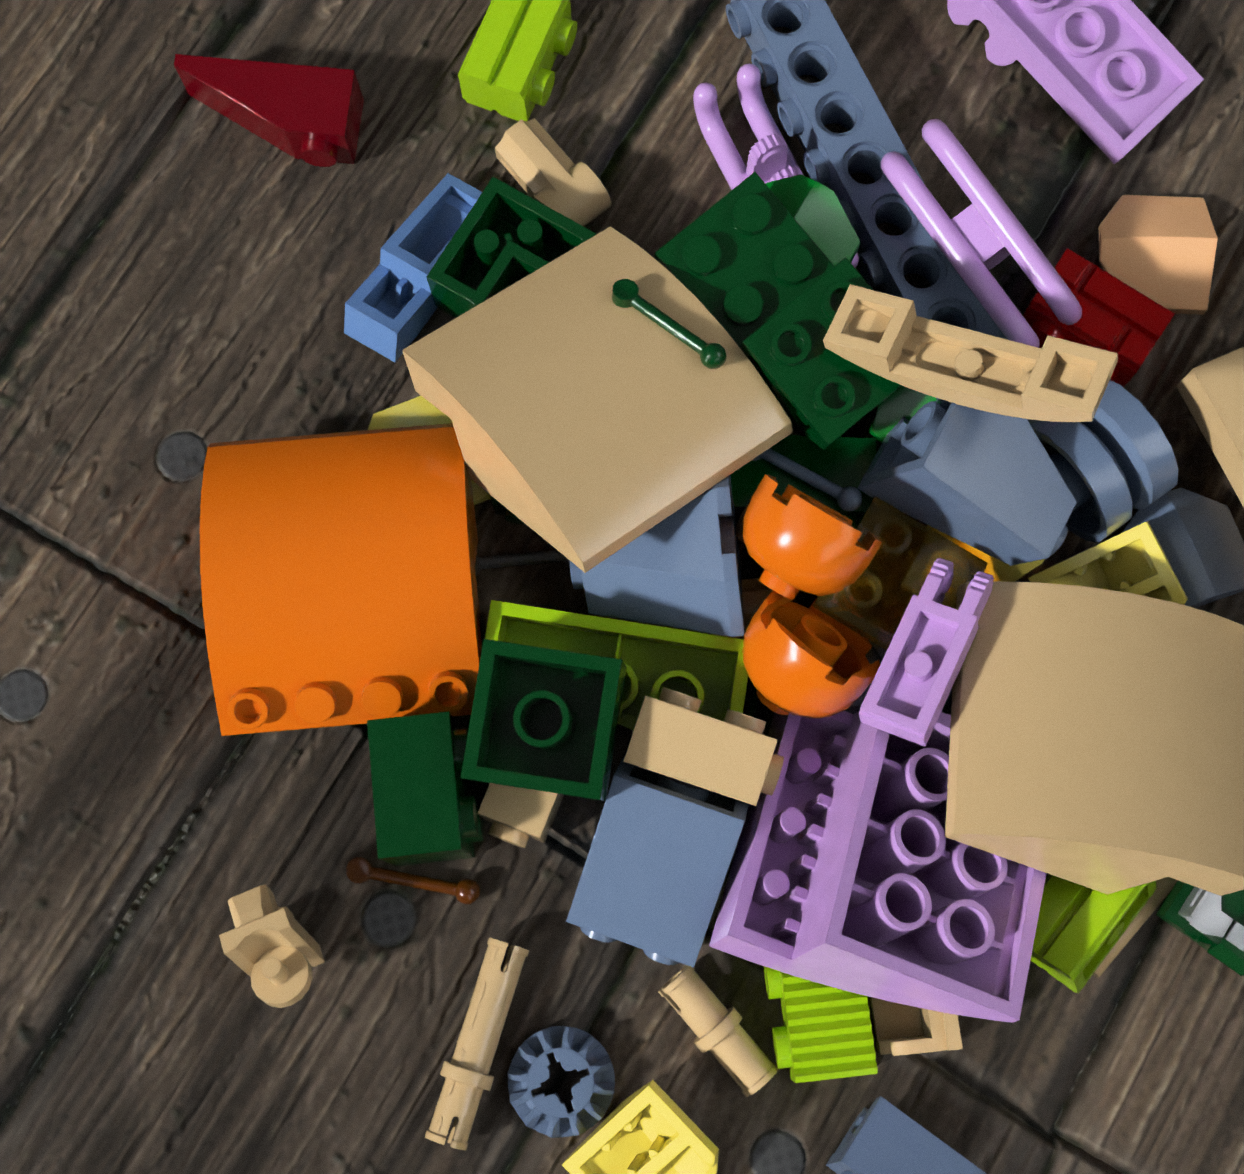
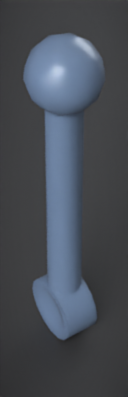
M770 448L751 460L757 461L762 458L837 499L839 507L844 511H854L862 504V494L856 487L848 486L842 488Z

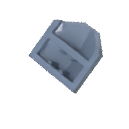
M1184 488L1174 489L1145 510H1138L1121 532L1123 533L1146 521L1149 522L1188 598L1185 603L1186 606L1196 608L1244 591V542L1231 512L1225 504Z

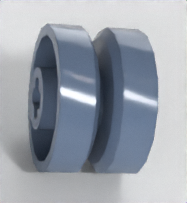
M1109 381L1092 422H1050L1028 419V422L1077 501L1066 526L1070 532L1085 541L1100 543L1132 518V509L1145 510L1177 485L1178 465L1173 449L1161 427L1143 404L1118 383Z

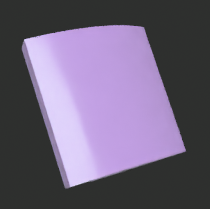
M842 711L824 718H804L790 713L788 715H780L774 712L768 737L777 739L774 754L784 757L782 770L773 795L760 793L757 805L749 804L745 823L738 840L709 947L755 964L844 991L943 1013L1013 1023L1020 1020L1047 873L945 837L951 715L941 711L926 747L861 723L859 711L854 715Z

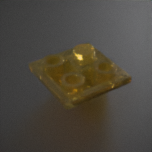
M875 496L856 529L862 532L859 538L860 542H862L869 531L883 541L881 547L870 565L856 582L839 593L818 596L813 607L887 650L913 594L919 595L926 577L937 558L951 561L954 564L953 581L941 603L954 609L957 606V587L965 582H970L977 572H984L988 563Z

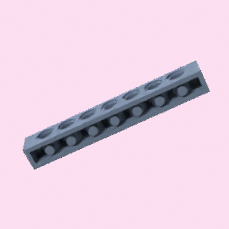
M731 0L726 5L729 25L738 39L745 37L752 51V64L756 65L760 70L761 85L763 87L770 86L778 100V116L785 132L790 137L796 135L805 151L803 154L804 165L809 178L834 190L861 242L857 251L859 253L858 268L864 280L872 289L876 287L879 292L913 300L917 316L1007 339L881 169L882 158L885 154L896 151L905 157L922 180L826 1ZM786 27L794 32L780 33L774 30V28ZM812 75L817 77L820 82L808 83L801 80L799 76ZM831 123L839 124L848 131L834 133L826 129L824 125ZM864 173L872 177L875 182L872 184H861L853 180L850 175ZM881 223L894 224L903 234L898 236L886 235L878 229L877 225ZM919 274L928 280L931 287L923 289L913 287L905 280L904 275Z

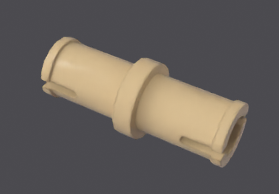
M688 965L683 967L659 989L658 993L666 998L697 1035L694 1044L702 1053L710 1051L739 1085L742 1093L746 1097L753 1095L773 1078L778 1071L777 1065L769 1060L739 1024L742 1016L734 1006L727 1009L694 971L695 968Z

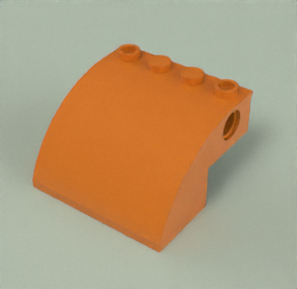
M452 423L209 444L204 463L201 489L200 575L207 652L221 736L367 724L368 720L448 711L452 716L471 715L483 646L475 572L478 537L472 483Z

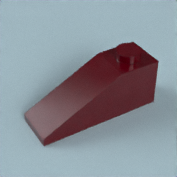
M175 54L174 67L191 97L295 159H302L306 163L318 167H331L336 163L355 164L364 103L355 70Z

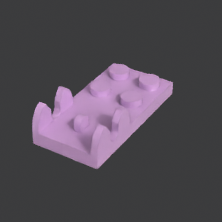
M947 0L948 14L954 24L969 26L974 20H979L987 27L989 38L985 42L986 58L991 63L1007 66L1018 60L1113 164L1117 163L1204 80L1131 0Z

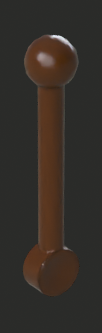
M362 857L352 859L346 867L348 879L357 884H364L370 879L453 895L456 896L460 903L465 905L474 903L480 895L478 883L470 878H465L456 883L374 867L368 859Z

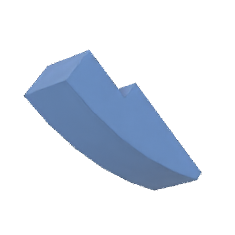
M449 173L446 174L381 247L380 264L345 302L344 334L389 360L397 362L403 354L402 350L413 342L438 308L434 304L427 275L482 194L481 191Z

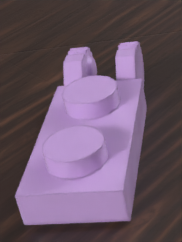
M937 558L934 561L919 595L913 594L859 711L861 723L926 747L979 629L978 620L994 584L993 575L979 571L969 582L958 610L942 605L945 593L949 590L954 576L953 562L942 558Z

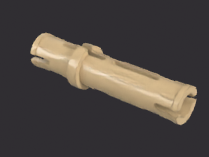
M493 938L488 939V947L451 1062L444 1061L440 1075L446 1077L429 1130L425 1134V1138L444 1145L452 1119L455 1117L447 1143L451 1144L450 1147L460 1150H467L469 1144L467 1141L483 1090H491L494 1076L489 1075V1071L525 958L529 954L527 949L510 945L501 970L509 943Z

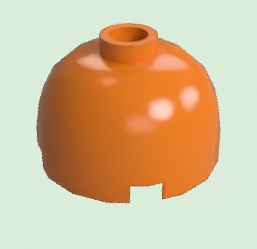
M765 474L750 500L743 521V540L747 552L764 568L759 581L791 600L795 599L799 590L817 596H825L839 593L856 582L872 562L883 541L868 531L862 542H860L859 538L862 532L851 526L852 520L789 484L782 496L774 492L779 484L777 479Z
M772 590L752 617L743 639V662L748 677L757 689V697L768 709L780 715H788L790 713L804 718H824L848 709L873 681L880 666L879 660L870 664L865 657L872 648L871 643L847 618L827 604L815 599L811 606L806 608L798 603L791 602V599Z

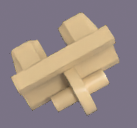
M260 885L231 897L228 900V905L235 928L219 935L224 954L251 977V987L260 1000L269 1006L277 1008L292 1006L300 1001L309 990L313 978L312 967L325 962L320 945L297 922L287 906L277 907L274 894L267 885Z

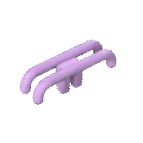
M750 63L740 67L736 79L738 96L743 112L758 140L749 151L747 167L723 123L719 112L716 88L710 83H701L696 87L693 95L694 109L701 132L731 190L753 172H756L764 183L800 174L803 175L765 103L761 89L760 70L756 65ZM858 252L851 262L854 268L857 267L859 262Z
M939 119L927 121L922 128V137L972 202L971 205L953 219L949 218L901 153L893 151L884 155L881 160L883 173L1007 340L1038 348L1040 345L1037 334L989 271L1010 254L1061 323L1072 325L1079 321L1082 316V307L1075 295L943 121Z

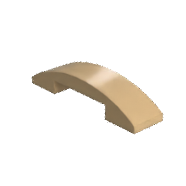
M851 284L823 339L826 349L867 371L912 390L981 411L1050 422H1092L1118 362V353L1048 335L1043 347L1038 348L916 315L913 300Z

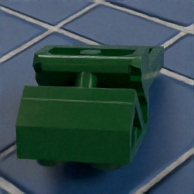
M753 172L655 252V259L691 291L729 333L759 372L776 399L783 405L794 426L821 449L825 450L902 386L867 371L825 348L823 339L849 285L873 289L846 257L834 266L756 172Z

